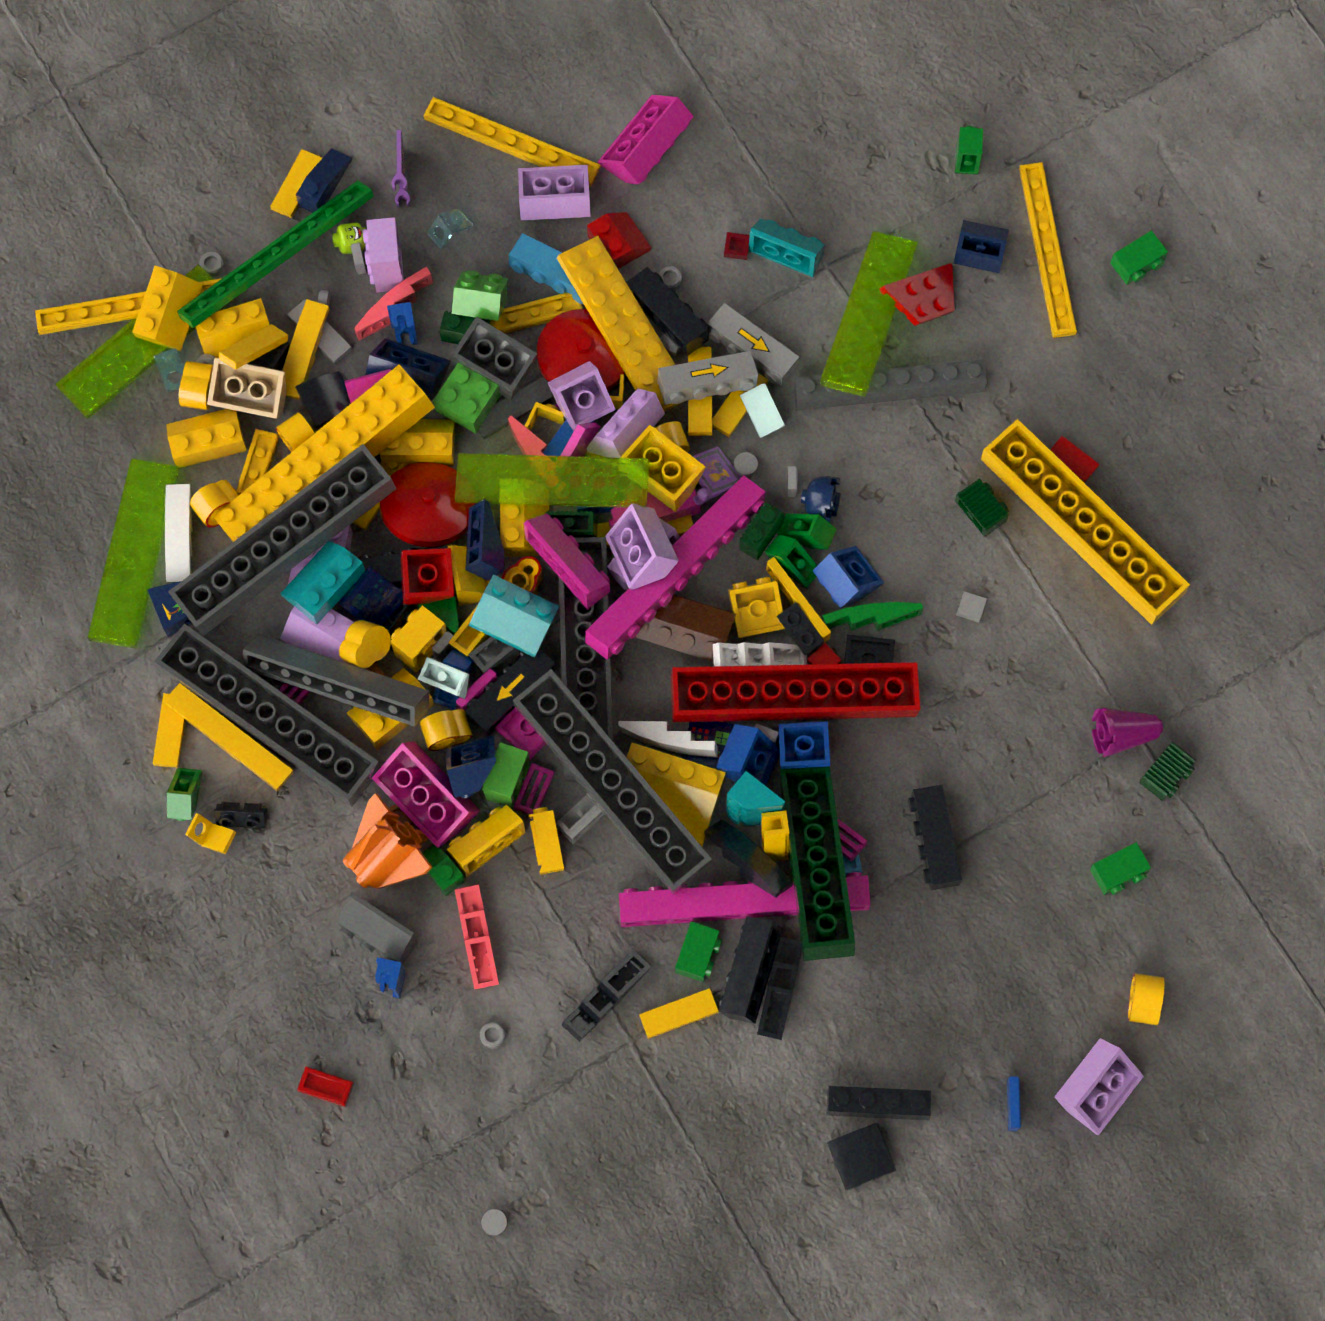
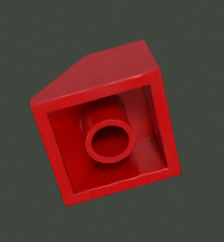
M627 212L606 213L587 225L589 240L598 236L618 269L652 250Z
M451 548L402 550L403 605L428 604L454 597Z

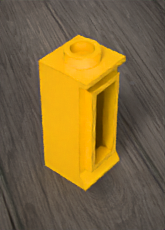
M547 807L534 809L533 814L529 815V819H533V821H530L538 866H541L539 873L543 875L564 871L553 810L548 811Z
M787 811L761 813L763 851L774 862L789 860Z

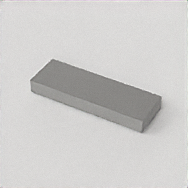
M305 299L287 314L288 318L296 326L305 305ZM325 321L322 328L323 335L318 348L335 365L352 350V347Z

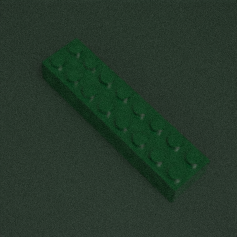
M830 766L780 769V787L782 799L785 801L784 811H787L789 854L804 961L854 956L855 937Z

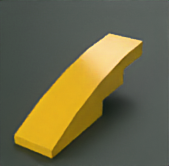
M306 299L282 370L285 371L286 396L300 400L295 386L308 380L316 359L315 353L323 335L322 328L330 310L328 305Z
M699 347L688 355V362L712 358L711 347ZM712 396L701 400H688V436H712Z

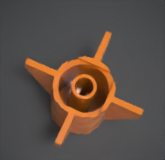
M376 793L367 803L352 849L343 858V863L356 874V881L362 887L367 888L371 886L381 889L427 874L432 866L420 851L422 848L421 844L428 837L421 830H415L407 821L404 824L397 819L400 816L392 813Z

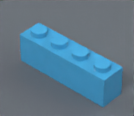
M522 233L509 253V267L519 274L524 273L530 276L537 283H544L552 287L557 293H570L576 302L583 304L557 260V256L562 252Z

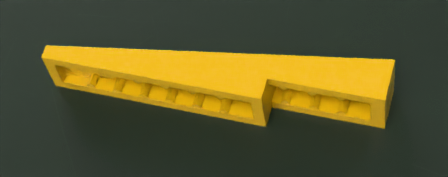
M181 683L164 700L165 704L236 761L241 762L275 791L278 792L293 774V770Z

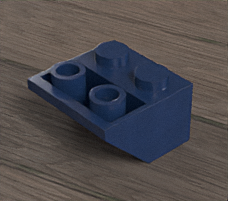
M963 220L953 264L999 273L1009 230Z

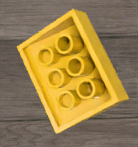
M631 743L626 758L701 847H703L705 841L704 831L710 826L725 782L726 772Z

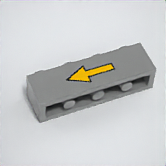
M725 303L707 323L709 327L708 336L712 341L722 343L731 354L751 351L756 369L761 371L764 377L773 384L777 383L782 386L799 366L798 355Z
M751 351L658 368L657 382L664 405L671 403L679 404L692 399L701 400L708 396L726 395L729 392L750 390L757 386L758 372Z

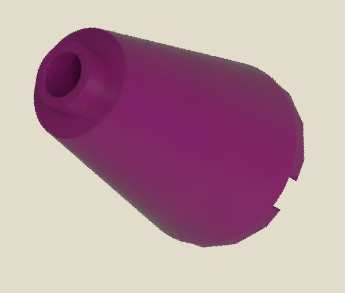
M1097 708L1092 716V722L1096 721V729H1092V738L1096 751L1099 754H1103L1102 757H1109L1156 740L1163 732L1162 720L1155 714Z

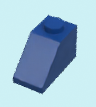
M452 649L444 659L443 664L468 673L470 678L474 661L458 650ZM436 687L433 702L455 710L457 707L456 700L459 696Z

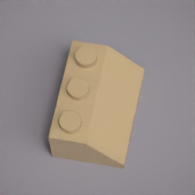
M214 358L207 405L276 419L283 416L287 393L285 371L246 364L235 370L219 358Z

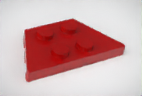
M951 263L884 285L879 289L883 295L887 293L896 302L894 306L904 313L914 326L955 311L953 266Z

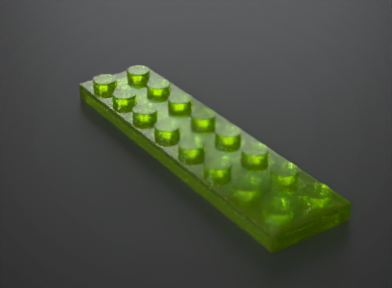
M876 231L872 232L821 376L820 386L863 397L867 396L896 311L894 306L896 302L887 293L883 295L879 289L884 285L908 277L918 248L917 241Z
M199 264L185 275L197 282L214 280ZM132 319L55 384L87 420L171 350V348L135 337L132 331L136 319ZM189 326L187 335H189L194 329H196V327L192 328L191 326Z
M458 453L455 501L460 503H478L486 499L487 502L492 504L628 508L633 503L647 507L650 460L648 458Z
M131 459L87 637L89 641L137 648L149 598L147 589H150L165 531L166 485L176 484L179 472L178 466Z

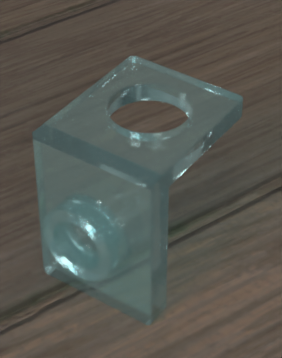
M460 209L439 213L427 234L440 249H443L453 233L470 229L473 223ZM438 226L444 231V238L442 240L436 235V228Z
M174 348L154 355L166 391L171 392L179 389L181 380L176 384L168 381V376L172 372L180 373L181 378L183 375L184 367L177 349Z

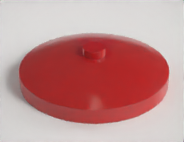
M576 309L561 313L547 323L538 338L537 362L542 375L548 382L589 361L597 367L607 391L620 383V374L626 375L587 309Z
M420 462L407 465L390 476L397 489L380 501V513L384 524L396 537L416 546L437 547L449 544L467 532L469 508L476 504V496L469 481L457 470L440 463Z

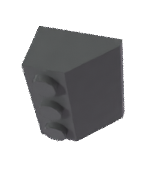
M476 317L451 354V364L456 366L457 363H460L498 384L500 394L512 400L525 380L537 353Z
M350 893L337 920L341 927L340 932L350 939L355 936L361 940L360 945L367 951L372 953L376 950L382 954L381 958L402 962L403 964L418 943L414 933L355 893Z

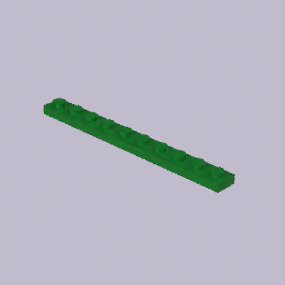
M357 180L179 309L177 313L180 319L192 328H195L374 197L372 189Z

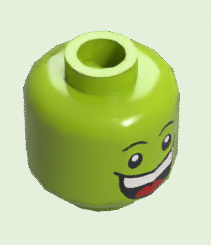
M358 222L340 224L337 227L336 233L332 235L334 247H338L342 254H352L351 244L360 243L361 251H363L366 246L364 244L363 229L366 228L362 227Z

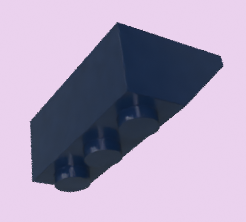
M384 339L369 355L365 375L388 369L393 370L400 364L423 390L429 400L432 401L439 392L451 360Z
M494 735L446 748L447 773L455 798L460 796L461 798L471 797L481 789L496 763Z

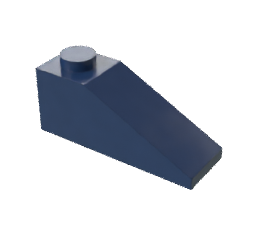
M331 148L306 176L296 193L299 207L313 213L326 204L351 163L352 157Z
M484 499L469 508L465 570L488 581L492 578L493 574L497 576L503 573L505 551L489 501Z

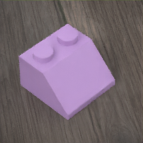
M590 361L547 382L556 403L573 431L579 424L590 423L616 410L597 367Z

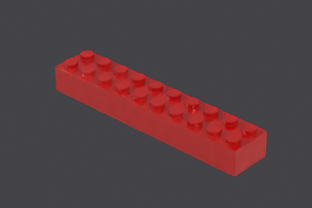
M917 662L672 667L670 675L672 722L916 717L920 711Z

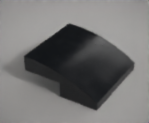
M339 371L313 378L295 386L317 429L327 424L351 404L345 381Z
M878 1123L827 1142L845 1190L853 1189L897 1171Z

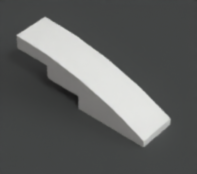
M191 484L166 485V582H180L191 575V532H193L192 508L190 507Z
M745 642L740 644H713L714 666L807 665V655H804L797 645L771 642L765 644Z
M618 722L622 733L645 744L692 756L718 757V746L715 741H694L691 731H671L668 722Z

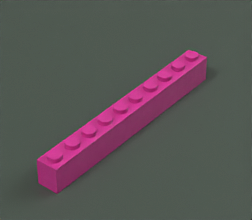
M743 475L672 545L679 561L669 574L663 579L634 590L628 589L586 630L585 643L607 660L613 654L617 655L623 649L624 643L629 638L633 639L645 622L649 623L652 621L657 610L661 606H667L672 599V595L677 590H683L688 583V579L692 575H698L704 563L708 559H714L719 552V548L723 544H729L734 538L735 533L739 529H744L755 513L758 514L760 507L765 503L766 491Z
M860 872L847 874L846 882L851 911L869 910L871 904L868 875L862 876ZM728 881L724 882L723 886L702 883L696 888H688V885H684L674 894L669 889L663 890V887L660 886L648 888L649 891L640 892L637 888L625 889L624 893H619L621 927L690 923L691 921L705 922L746 919L747 916L761 918L798 915L794 884L776 898L748 881V884Z

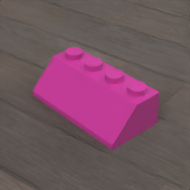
M651 95L597 163L625 183L639 185L647 178L653 166L661 161V157L666 150L674 145L675 139L688 127V123L694 116L678 97Z
M544 514L525 521L524 531L526 540L587 610L610 592V579L602 570L600 572L597 571L593 566L595 564L593 559L587 553L583 554L578 549L579 544L573 536H567L562 531L564 527L557 518L552 519L548 514Z
M415 741L402 743L372 777L377 785L437 848L463 830L480 811L469 798H461V796L455 798L449 777Z

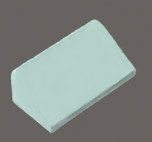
M765 383L740 395L760 438L785 426Z
M427 657L418 680L465 699L469 674Z

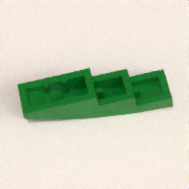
M908 602L870 603L822 615V621L828 629L848 623L850 630L853 631L873 623L876 631H880L922 615L923 605L922 603Z

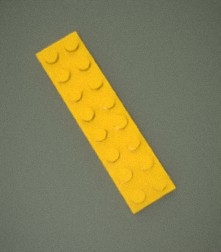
M596 236L557 256L558 262L635 391L639 388L656 393L664 412L679 405L672 403L664 405L657 382L658 368L672 366L675 363L600 238Z

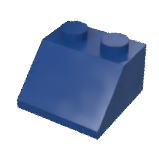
M857 546L830 553L813 570L819 583L826 588L834 603L840 608L855 604L884 584Z
M828 721L779 724L781 769L830 766Z
M734 724L716 768L726 772L725 776L735 782L747 771L766 786L780 754V749L759 728Z

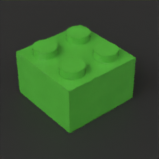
M474 270L462 272L454 286L452 314L498 321L506 306L508 278H502L499 274L482 275Z
M457 363L433 400L435 411L476 434L501 396L499 385Z
M500 742L498 749H496V763L482 788L486 800L503 806L508 805L513 809L530 767L527 751Z

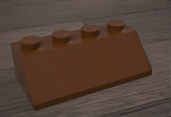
M673 594L668 605L665 607L661 606L652 621L649 623L645 622L635 637L714 662L713 644L728 643L736 614Z

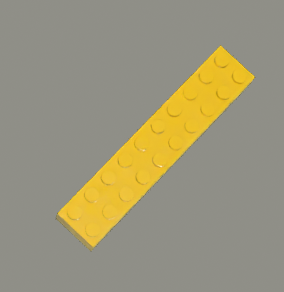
M400 364L397 365L214 515L213 518L234 542L362 444H364L373 457L378 455L434 409V405Z
M1018 419L983 449L981 460L1151 625L1186 594L1190 584Z

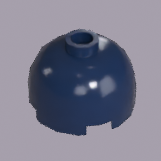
M821 476L812 480L807 489H803L801 503L805 504L807 514H819L830 524L834 523L831 516H837L841 493L836 492V485L841 484L839 477Z

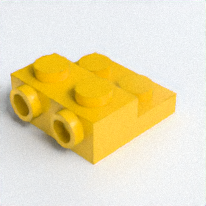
M770 577L756 579L757 584L747 585V582L743 581L732 584L733 588L728 589L732 613L736 614L734 621L738 638L785 629L777 618L783 610L776 580L771 581Z

